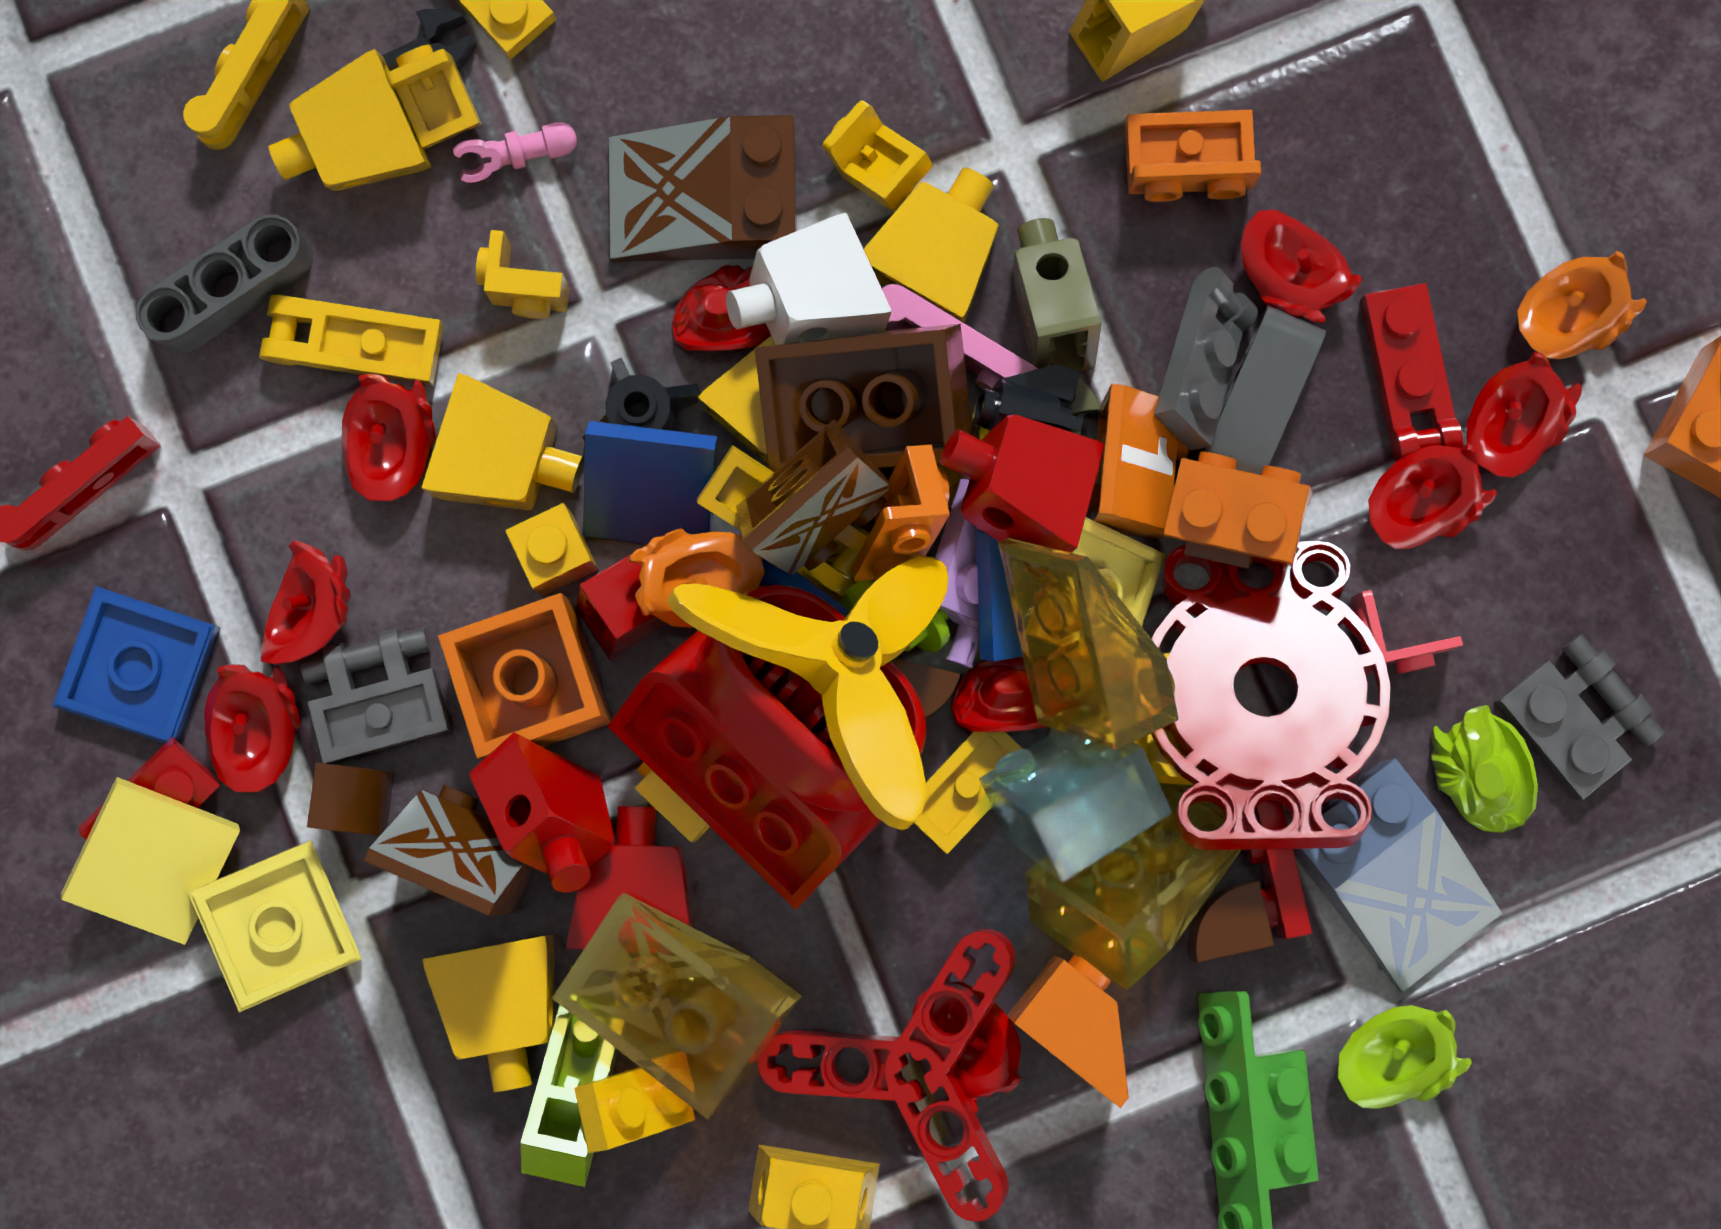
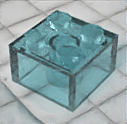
M1087 713L1061 720L1051 728L1048 736L1027 749L1016 750L1003 756L996 763L995 769L979 778L1008 840L1062 882L1172 813L1143 748Z

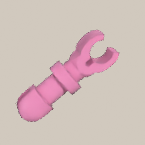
M558 122L542 126L543 131L518 136L517 130L505 133L506 140L498 142H484L481 139L464 140L453 148L454 155L460 158L465 153L474 152L481 156L482 163L474 170L462 169L460 173L461 180L467 183L478 182L488 178L493 171H497L506 165L513 164L514 170L526 167V160L549 155L550 159L565 156L576 147L577 137L575 131L569 124Z

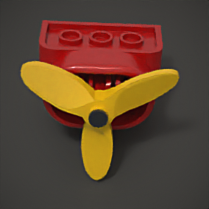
M922 556L898 565L886 572L864 592L846 618L822 598L796 587L767 585L741 594L709 585L681 584L673 589L668 596L667 603L673 612L686 623L696 628L697 631L640 680L607 727L774 890L797 910L882 821L890 827L904 830L908 829L923 812L926 800V783L920 756L926 739L924 710L912 684L891 660L900 655L923 632L942 605L948 587L947 567L943 562L933 557Z

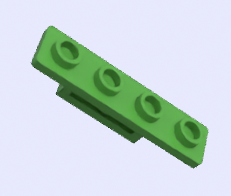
M1246 991L1203 992L1198 995L1200 1015L1198 1027L1203 1045L1206 1075L1205 1095L1209 1105L1213 1145L1211 1157L1215 1168L1219 1205L1218 1226L1219 1229H1273L1269 1190L1319 1181L1305 1050H1281L1255 1054L1248 993Z

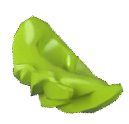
M1487 705L1474 707L1465 712L1463 720L1454 724L1448 733H1444L1437 726H1434L1431 733L1433 745L1431 761L1435 768L1434 773L1439 790L1451 797L1460 814L1471 825L1484 832L1503 833L1523 826L1536 809L1538 782L1533 758L1524 738L1514 726L1491 714L1490 708Z
M1413 1005L1393 1007L1373 1016L1354 1031L1339 1053L1338 1079L1349 1100L1362 1108L1380 1109L1393 1106L1410 1098L1425 1102L1440 1094V1091L1451 1088L1456 1077L1468 1071L1472 1064L1471 1058L1463 1059L1457 1057V1043L1454 1037L1456 1023L1453 1016L1447 1010L1435 1012Z

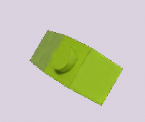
M570 966L568 977L576 966ZM594 971L586 981L583 989L622 978V976ZM633 984L571 998L607 1004L628 1005L631 993L628 991L632 990ZM563 997L560 1001L520 1143L521 1173L585 1187L594 1152H588L574 1087L613 1075L623 1027Z

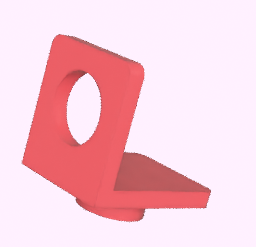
M1363 591L1351 597L1353 612L1369 628L1384 655L1385 664L1395 663L1397 674L1436 666L1433 654L1463 646L1462 638L1458 636L1387 652L1372 591Z

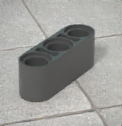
M279 215L259 217L148 289L140 297L136 306V320L139 328L150 339L167 351L175 354L191 352L267 303L271 295L281 294L305 277L313 263L312 248L307 239L287 218ZM280 238L291 239V249L284 259L277 262L266 261V251L273 241ZM226 273H237L238 283L235 290L227 296L214 297L213 287L216 280ZM175 307H183L185 313L182 324L174 331L162 333L161 321L164 314Z
M1268 305L1260 318L1224 399L1212 446L1203 448L1201 452H1210L1238 460L1236 470L1261 475L1263 466H1269L1321 348L1326 330Z

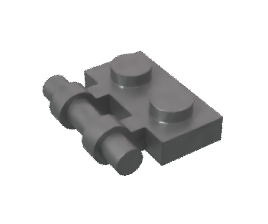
M425 627L403 633L400 632L399 628L379 632V639L348 648L343 643L323 648L322 655L300 660V669L305 683L308 685L328 679L332 692L331 696L308 702L323 763L334 764L452 731L436 670L430 668L410 673L408 657L431 651ZM382 664L385 665L388 680L355 689L353 672Z
M1582 633L1562 647L1565 654L1576 665V668L1567 676L1563 677L1550 660L1542 662L1495 701L1496 705L1576 801L1584 800L1632 760L1616 741L1625 731L1630 730L1644 748L1656 742L1665 733L1650 715L1654 708L1641 693L1633 695L1612 670L1616 665L1613 659L1604 649L1597 652ZM1590 685L1596 689L1614 711L1601 722L1579 696Z

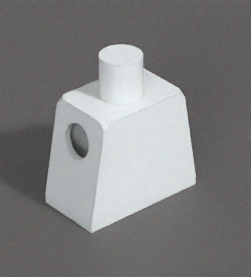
M847 213L838 214L764 244L757 250L749 279L750 286L728 291L726 295V306L732 325L736 329L766 323L775 345L884 332L892 313Z

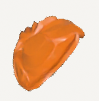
M1616 251L1610 257H1580L1564 262L1546 273L1527 291L1517 310L1519 331L1531 348L1538 353H1542L1545 357L1553 359L1570 358L1589 349L1604 350L1618 338L1619 334L1630 328L1633 318L1644 310L1647 301L1645 298L1639 300L1632 299L1631 286L1627 277L1628 266L1624 254Z
M680 528L668 532L664 536L654 537L647 546L635 550L628 559L629 562L642 565L639 574L641 587L635 594L642 614L645 616L653 614L669 625L691 628L692 626L673 612L667 603L668 596L674 588L681 584L695 583L743 594L759 587L765 573L761 556L750 550L742 541L741 535L731 532L689 534Z

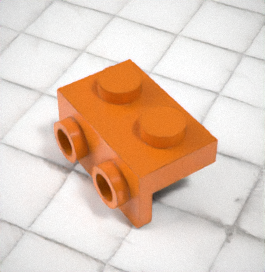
M1252 110L1127 114L1125 141L1128 194H1144L1145 200L1151 202L1174 201L1183 196L1182 192L1207 191V196L1210 199H1235L1246 194L1245 190H1253L1261 176V161L1255 160Z
M932 445L906 446L888 480L891 488L883 495L887 500V504L874 517L875 524L851 567L854 581H877L886 572L898 565L920 556L925 557L950 515L948 509L949 483L944 470L937 467Z
M1200 452L1198 461L1181 458L1163 533L1166 537L1293 565L1307 505H1310L1312 497L1311 487L1300 484L1301 473L1268 465L1263 466L1261 475L1236 470L1238 460L1210 452Z

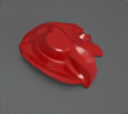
M1276 209L1261 210L1245 225L1241 241L1242 263L1248 277L1259 291L1263 303L1267 306L1283 310L1294 317L1302 316L1311 322L1324 324L1326 319L1321 313V309L1331 307L1333 303L1346 301L1360 285L1362 277L1351 273L1345 257L1335 245L1299 220Z
M724 265L714 273L697 281L685 291L676 306L671 323L674 342L686 350L719 351L756 347L767 340L771 334L766 323L736 329L730 321L726 306L728 291L750 286L749 279L753 266L744 270L739 265Z
M1534 352L1529 360L1500 370L1487 381L1475 399L1467 421V444L1476 448L1479 456V465L1502 477H1516L1528 471L1536 464L1546 449L1560 445L1567 435L1569 425L1576 418V404L1581 396L1582 386L1576 383L1570 388H1565L1561 378L1553 371L1549 360L1542 353Z
M363 374L359 376L360 387L348 401L342 419L341 444L344 466L352 488L364 498L372 501H392L406 495L419 482L425 470L429 450L437 440L434 422L432 421L433 411L431 405L426 401L425 388L420 380H415L412 389L407 390L400 384L390 383L385 376Z
M1470 444L1462 448L1442 445L1423 447L1405 458L1397 460L1378 479L1368 499L1370 523L1382 542L1395 549H1410L1423 545L1438 536L1453 538L1464 531L1468 524L1480 518L1483 509L1494 501L1497 492L1495 489H1482V478L1478 469L1479 456L1475 447Z
M292 541L289 548L293 556L269 612L261 647V662L277 665L295 662L312 655L326 647L338 630L347 621L346 614L349 612L347 603L351 599V594L345 585L348 573L342 556L335 555L332 563H330L321 550L299 541Z
M1033 654L995 662L983 660L965 673L955 688L950 707L956 724L973 732H1010L1043 728L1061 722L1068 715L1071 717L1078 716L1080 708L1076 685L1070 677L1056 670V668L1064 664V659L1056 654Z
M232 664L221 666L216 669L219 678L208 693L204 709L205 735L210 759L219 780L234 792H259L276 782L286 769L292 755L295 734L302 725L298 709L295 706V694L287 687L285 674L279 666L274 667L273 674L270 677L260 672H252L245 665Z
M951 982L969 988L980 1002L985 996L983 992L973 990L972 986L964 982ZM926 990L924 993L918 996L915 1007L913 1009V1015L917 1010L918 1006L920 1005V1003L922 1002L923 998L927 994L928 990ZM942 997L935 1003L933 1018L941 1030L947 1033H958L966 1025L967 1011L958 999ZM995 1002L953 1069L975 1113L979 1112L977 1106L978 1097H989L996 1092L1007 1094L1014 1090L1022 1081L1018 1074L1021 1044L1017 1030L1004 1010Z

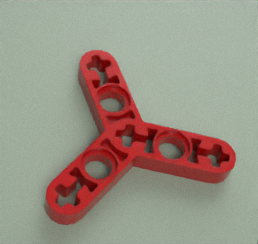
M980 929L963 937L955 946L900 1037L803 1030L784 1031L766 1041L760 1049L757 1060L760 1076L773 1090L783 1093L896 1101L942 1194L953 1212L967 1221L979 1222L989 1219L998 1212L1007 1199L1009 1182L1006 1172L953 1069L1012 975L1016 964V956L1011 941L1005 935L993 929ZM987 944H991L996 949L993 954V961L1000 968L998 973L993 970L983 973L972 988L985 994L980 1002L969 988L951 983L950 978L954 973L960 981L965 980L976 963L974 957L968 954L970 948L979 950ZM953 997L965 1006L967 1022L962 1031L947 1033L936 1025L933 1018V1009L935 1003L940 998ZM788 1045H792L793 1056L813 1059L821 1055L819 1045L825 1046L820 1067H802L794 1071L791 1078L787 1077L786 1066L776 1064L775 1056L786 1051ZM852 1047L859 1049L868 1059L869 1072L862 1083L854 1084L847 1082L838 1073L836 1060L843 1048ZM907 1053H910L916 1061L926 1058L930 1063L931 1070L924 1075V1080L931 1095L941 1087L945 1089L948 1097L935 1100L922 1112L919 1111L915 1102L921 1101L927 1096L921 1083L917 1079L906 1081L901 1072L909 1064L906 1056ZM820 1068H821L822 1079H823L824 1082H821V1081H818V1080H817V1076H818V1074H819ZM941 1111L951 1112L961 1120L964 1135L959 1145L945 1147L933 1139L929 1128L930 1120L935 1113ZM972 1146L978 1156L973 1157L967 1162L973 1177L977 1181L988 1178L993 1187L985 1196L986 1205H983L978 1197H972L967 1200L963 1195L962 1189L969 1183V1177L962 1163L953 1171H950L946 1164L947 1161L958 1159Z

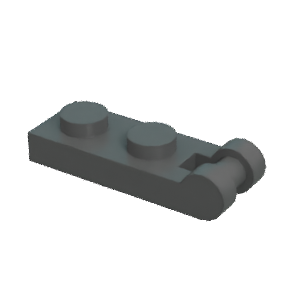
M1218 267L1204 270L1197 276L1191 286L1154 413L1190 451L1212 446L1243 332L1251 327L1258 314L1257 307L1245 294L1233 292L1232 280Z

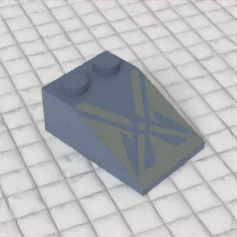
M1394 758L1378 762L1353 782L1354 785L1360 787L1369 797L1372 807L1370 822L1359 841L1343 848L1293 849L1295 859L1400 992H1404L1503 913L1438 811L1397 759ZM1330 800L1321 807L1324 821L1334 829H1349L1358 822L1355 808L1345 800Z

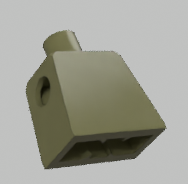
M1038 218L1025 222L1017 229L1021 248L1014 252L1012 283L1029 362L1038 369L1054 364H1060L1078 371L1095 369L1102 323L1079 241L1075 238L1058 240L1054 221L1050 218Z

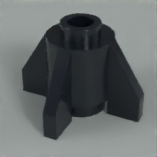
M621 357L610 362L618 382L610 389L605 401L606 415L598 422L672 431L675 423L674 411L676 413L698 403V396L701 392L697 384L663 387L654 378L645 375H630ZM643 402L649 408L643 416H632L631 407L637 403Z
M1054 364L1000 379L993 386L992 390L984 388L978 396L972 416V424L980 427L979 439L983 440L1007 415H1019L1072 433L1081 432L1084 419L1073 416L1072 409L1060 405V401L1066 403L1073 402L1081 371L1060 364Z

